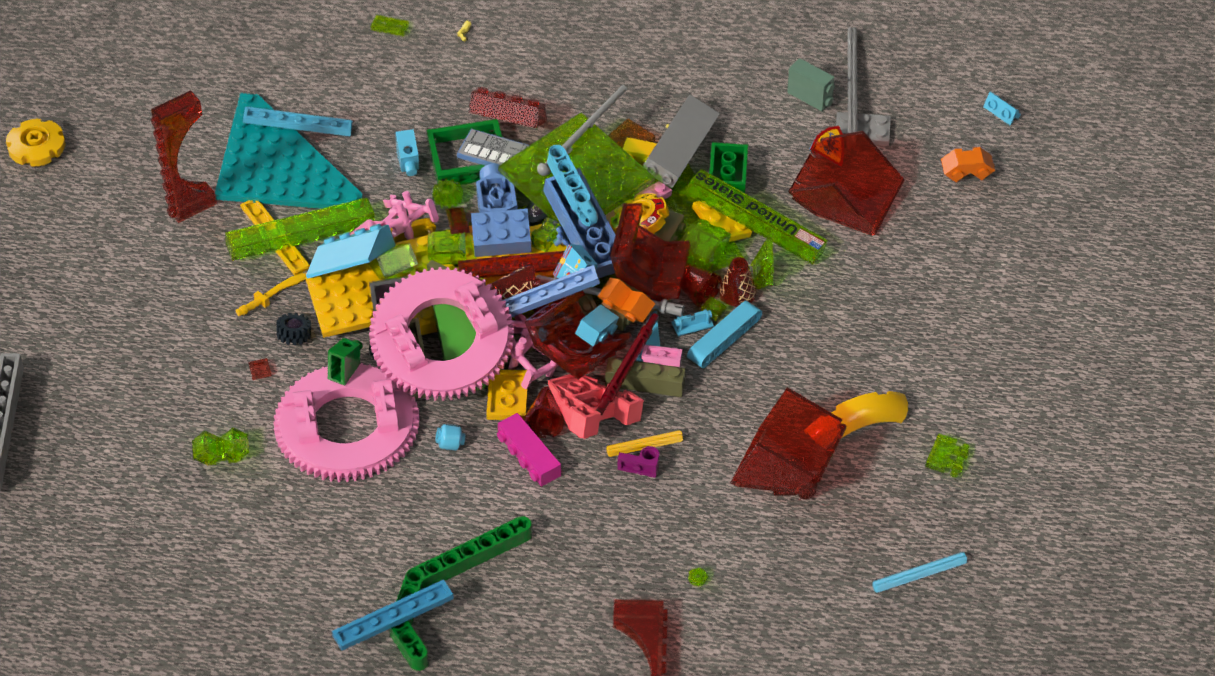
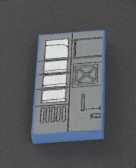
M471 129L457 152V158L485 166L488 164H499L506 172L525 177L539 152V148Z

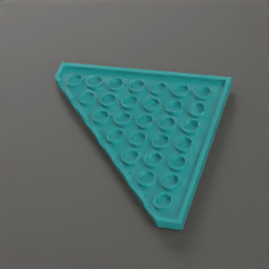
M240 93L214 193L215 200L253 201V203L259 201L261 204L360 212L363 193L295 129L243 123L245 107L274 109L258 94Z

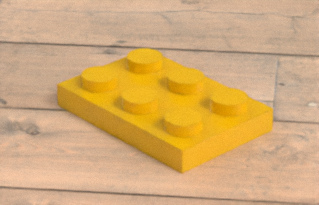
M724 195L693 202L692 209L719 244L751 237V229Z
M500 370L499 375L494 374V381L489 379L487 420H504L518 413L526 421L528 389L522 388L521 383L527 370Z

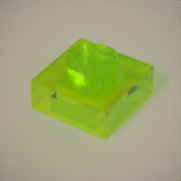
M710 297L700 311L704 309L710 310L712 313L711 318L717 321L725 312L727 306Z

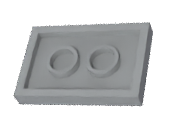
M837 112L836 126L840 127L844 141L848 143V113ZM858 113L857 143L889 146L891 116Z

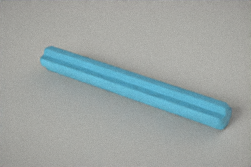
M960 552L873 581L872 586L874 591L878 593L966 564L967 556L964 552Z

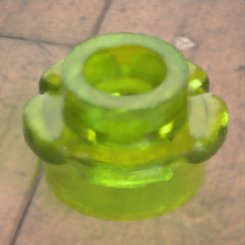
M702 568L691 569L688 573V580L693 586H702L708 579V574Z

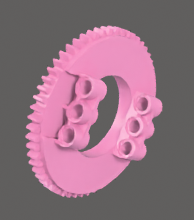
M441 267L438 270L431 268L430 271L423 269L422 273L416 271V275L412 276L409 274L407 279L401 278V283L395 282V287H389V293H384L385 299H379L380 305L376 304V311H373L374 318H371L372 325H370L371 332H369L374 360H377V366H381V372H385V377L390 378L392 384L397 382V388L403 386L404 392L411 389L412 396L418 392V398L425 394L426 400H428L433 395L434 401L437 400L438 396H441L442 401H445L446 396L453 400V395L460 399L461 393L467 397L469 390L474 394L476 393L475 387L482 390V383L488 386V379L494 381V374L499 375V368L504 369V362H508V356L511 354L510 349L513 347L512 341L514 340L513 321H510L512 320V315L508 314L509 307H506V301H502V295H497V289L492 290V285H486L485 279L480 281L478 275L473 277L471 272L466 274L465 270L458 272L457 268L450 270L449 267L446 270H442ZM447 304L458 307L465 312L476 331V336L473 344L464 354L446 361H435L425 358L420 345L416 343L415 337L408 326L413 317L426 307Z
M363 363L359 365L345 386L328 380V367H322L319 370L315 369L312 373H307L305 377H301V380L295 381V385L290 386L289 391H285V397H281L278 409L275 410L276 415H274L276 441L281 449V453H284L285 458H289V463L294 462L295 468L300 466L301 472L307 470V475L314 472L315 478L321 475L322 480H325L329 476L330 481L337 477L338 482L342 478L349 482L350 477L357 481L358 476L364 480L366 474L371 478L373 477L372 472L379 475L380 469L387 471V465L394 467L393 461L399 463V457L404 458L405 452L410 451L409 446H413V440H416L420 421L417 402H415V396H411L410 390L404 392L403 386L397 388V382L392 384L391 379L386 378L385 372L382 373L381 369H378L377 366L372 367L370 364L363 365ZM337 398H362L375 406L378 427L371 435L360 441L335 443L319 435L316 412L324 404Z

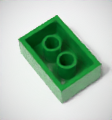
M712 142L709 178L714 180V184L708 185V197L713 198L722 195L726 197V194H729L730 190H732L733 194L727 199H736L734 195L739 194L745 200L748 159L747 144ZM716 182H718L719 186L717 187V189L713 190L712 186H715L717 184ZM723 185L724 187H727L729 191L721 190L723 192H726L722 193L719 191V188Z

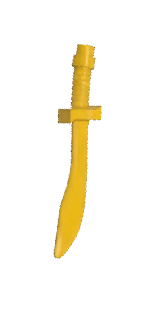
M307 273L296 274L264 294L259 291L255 292L253 301L236 309L237 315H245L259 305L266 308L270 305V297L287 287L306 280Z

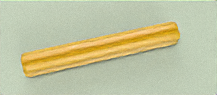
M678 430L606 446V452L609 457L619 455V452L631 453L640 451L647 446L659 447L683 441V434Z

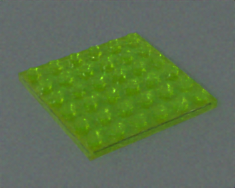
M582 112L498 166V171L552 220L559 221L543 190L545 179L554 175L552 172L547 176L540 175L537 171V166L539 163L544 164L547 161L551 146H562L588 120ZM595 124L591 129L588 128L571 146L573 150L568 154L575 168H580L605 215L655 182V177Z

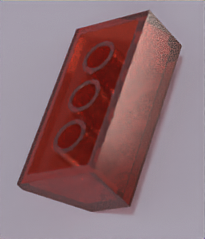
M478 87L471 92L468 113L532 128H538L547 121L545 104L539 103V100H525L519 95L508 96L502 91L491 92L485 87Z

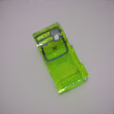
M546 217L538 230L535 229L531 234L532 247L547 253L553 245V240L557 238L558 232L556 229L558 226H561L560 222L551 217ZM539 241H544V245L539 244Z

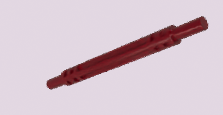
M653 313L647 324L641 328L603 393V399L596 409L601 415H603L608 404L614 400L653 332L652 329L659 318L657 314Z

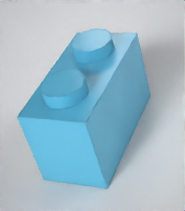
M600 304L580 321L575 334L594 347L597 343H602L609 334L612 335L618 327L616 323L619 317Z

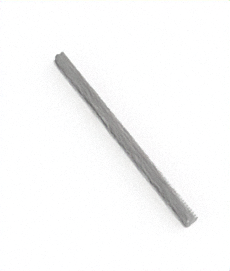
M849 27L848 148L858 147L857 28Z

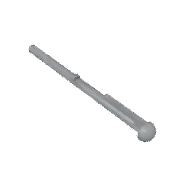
M622 85L562 145L567 154L573 150L571 146L588 128L591 129L594 123L627 90L625 85ZM547 161L544 164L539 163L537 166V171L542 176H547L551 172Z

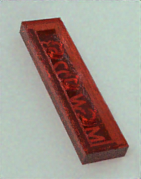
M463 207L445 209L451 234L470 233Z

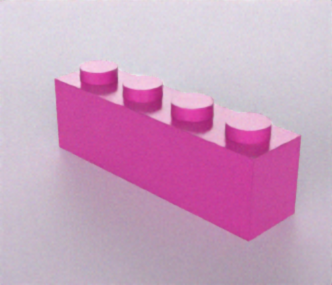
M518 413L498 423V439L502 443L505 442L510 454L518 458L519 464L523 469L526 468L529 471V475L534 482L537 481L542 487L561 476V464Z

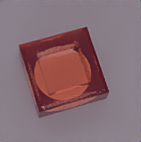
M267 358L248 362L252 380L272 376Z

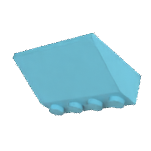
M376 224L369 227L370 230L361 228L354 231L355 234L350 235L347 232L339 235L337 239L334 236L324 239V243L317 247L306 274L307 279L368 263L390 250L396 244L389 225L381 226Z

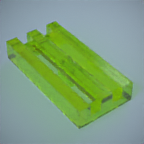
M375 15L370 28L372 31L404 37L409 21Z

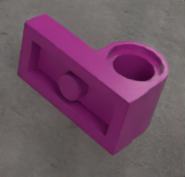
M653 446L644 447L639 456L619 452L617 470L654 478L657 476L659 468V451Z

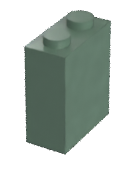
M799 58L789 67L787 93L820 111L832 105L834 100L833 90L835 88L834 76Z

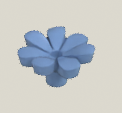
M558 226L556 229L558 235L553 240L555 246H559L562 243L568 246L571 243L562 226Z

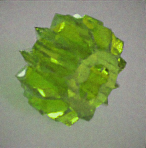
M445 179V181L439 180L438 184H434L432 198L435 200L436 205H440L442 208L448 206L450 209L451 205L457 207V204L462 202L463 189L460 182H455L454 179L450 181Z

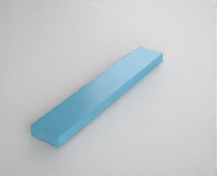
M245 107L243 123L350 137L353 120Z

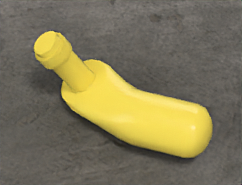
M466 21L457 33V36L461 37L464 42L467 39L463 34L467 33L471 27L470 21Z

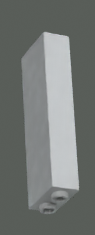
M689 94L641 169L668 187L673 188L720 113Z

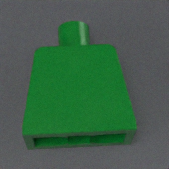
M342 338L328 350V380L346 385L360 365V350L363 348V345L359 340L351 341Z

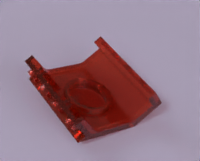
M642 203L623 204L610 255L616 277L655 301L679 299L691 248L690 241L662 240L640 226L643 213Z
M583 290L549 303L525 320L534 347L577 380L593 372L595 367L604 364L607 358L615 356L618 350L627 347V343L633 340L630 332L616 335L609 334L602 343L599 342L593 347L575 334L580 321L585 317L578 303V300L585 295Z

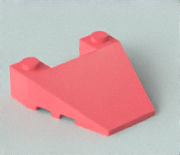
M579 372L548 380L550 390L569 430L583 439L597 435L599 422L611 417L616 418L624 425H631L641 421L644 400L630 391H618L614 400L608 404L603 415H601L596 409L602 401V395L608 385H601L598 383V379Z

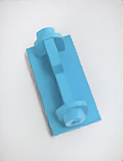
M989 92L983 106L985 109L1009 125L1012 124L1014 118L1018 119L1021 113H1019L1018 109L1009 105L999 96Z
M706 309L694 313L693 316L691 314L682 317L678 316L674 321H671L678 336L714 327L710 319L712 313Z

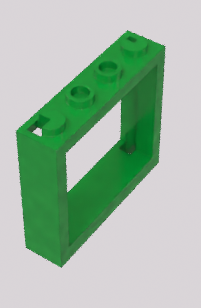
M498 119L426 130L427 143L438 188L476 183V181L480 180L479 173L485 165L479 164L441 170L435 143L466 139L471 129L502 137ZM505 171L506 176L510 177V173Z

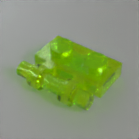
M938 433L925 467L942 473L945 472L946 467L950 468V475L956 478L963 470V462L969 456L968 450L970 446L967 443H964L962 447L956 446L957 439ZM952 454L957 456L956 460L950 459Z

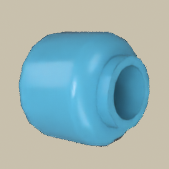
M443 424L441 428H437L435 442L438 443L441 449L456 451L460 445H464L465 433H462V429L458 425Z

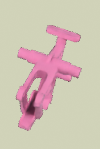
M405 191L402 193L404 201L397 199L395 195H390V200H383L384 206L391 208L389 215L384 220L368 221L361 228L370 230L369 227L376 224L381 226L389 225V228L393 229L391 232L393 238L404 232L405 237L409 240L414 239L411 227L413 221L425 213H428L431 221L435 223L438 222L439 217L432 199H427L426 205L413 203L409 191Z
M523 314L515 316L516 321L510 320L513 321L512 328H514V334H521L518 343L515 339L512 341L513 347L510 349L511 359L508 370H515L519 363L527 370L521 383L522 388L528 389L532 381L544 374L547 377H552L556 367L570 359L576 361L581 358V351L579 353L573 352L576 347L575 344L571 345L567 353L563 355L552 346L546 347L538 342L531 335L534 326ZM533 347L543 355L550 354L552 359L550 363L536 369L524 357V354Z

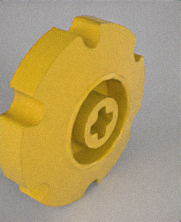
M41 119L26 120L20 123L21 126L19 128L11 129L6 138L8 153L11 159L21 165L29 163L31 167L42 166L52 162L51 159L59 157L65 148L63 130L57 123L51 120L42 122Z

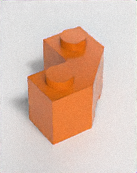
M973 147V150L962 151V148L954 149L941 158L944 174L955 182H958L969 173L983 180L996 171L992 155L981 147Z
M609 278L598 295L605 307L623 314L631 322H644L655 305L643 292L633 291L620 279Z

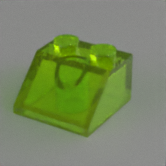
M698 219L690 224L676 249L709 264L726 254L731 234L722 227H715L709 224L707 220Z
M402 243L397 244L368 262V264L379 279L396 278L397 273L402 271L403 273H408L414 270L413 266L418 265V261L411 244Z

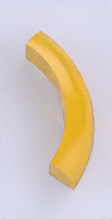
M893 391L880 395L877 392L864 394L837 405L836 410L827 416L822 414L809 424L805 430L815 443L827 450L844 436L862 427L880 422L902 423L908 413V401L903 393Z

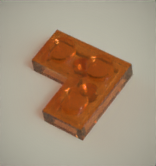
M630 119L624 121L604 138V143L616 151L623 148L627 137L652 143L655 141L654 134Z

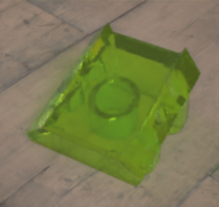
M438 231L428 235L429 261L433 260L442 265L458 264L466 259L465 233L453 234L452 231Z
M771 237L763 243L750 264L753 267L754 281L752 285L755 284V288L758 290L765 286H773L774 259Z

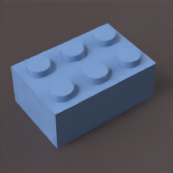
M528 209L471 213L475 257L531 252Z

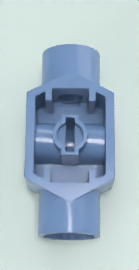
M499 164L484 166L479 173L480 180L476 181L479 213L516 210L517 201L513 178L506 176L505 169Z

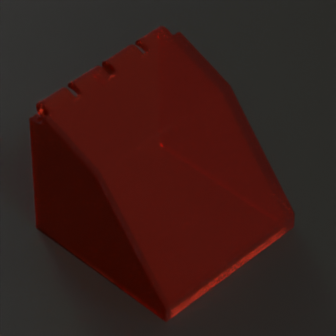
M858 131L821 138L820 142L817 141L795 178L796 181L793 182L788 192L793 196L792 200L812 214L872 236L876 235L905 179L866 133Z
M787 387L759 426L730 483L737 487L795 493L815 486L821 480L826 470L825 468H827L847 426L841 423L842 419Z

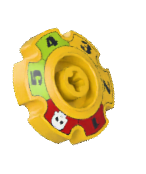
M640 194L634 199H627L614 210L615 216L610 218V225L617 237L621 236L625 241L641 240L646 235H653L666 223L664 219L669 216V208L662 197L658 198L656 194Z

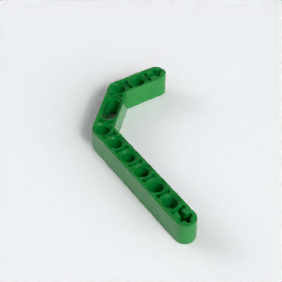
M525 516L517 517L409 569L396 601L439 581L453 578L529 541L532 537L531 520ZM412 618L390 628L389 631L392 640L410 667L415 671H422L428 666V653L425 645L412 627L414 620Z

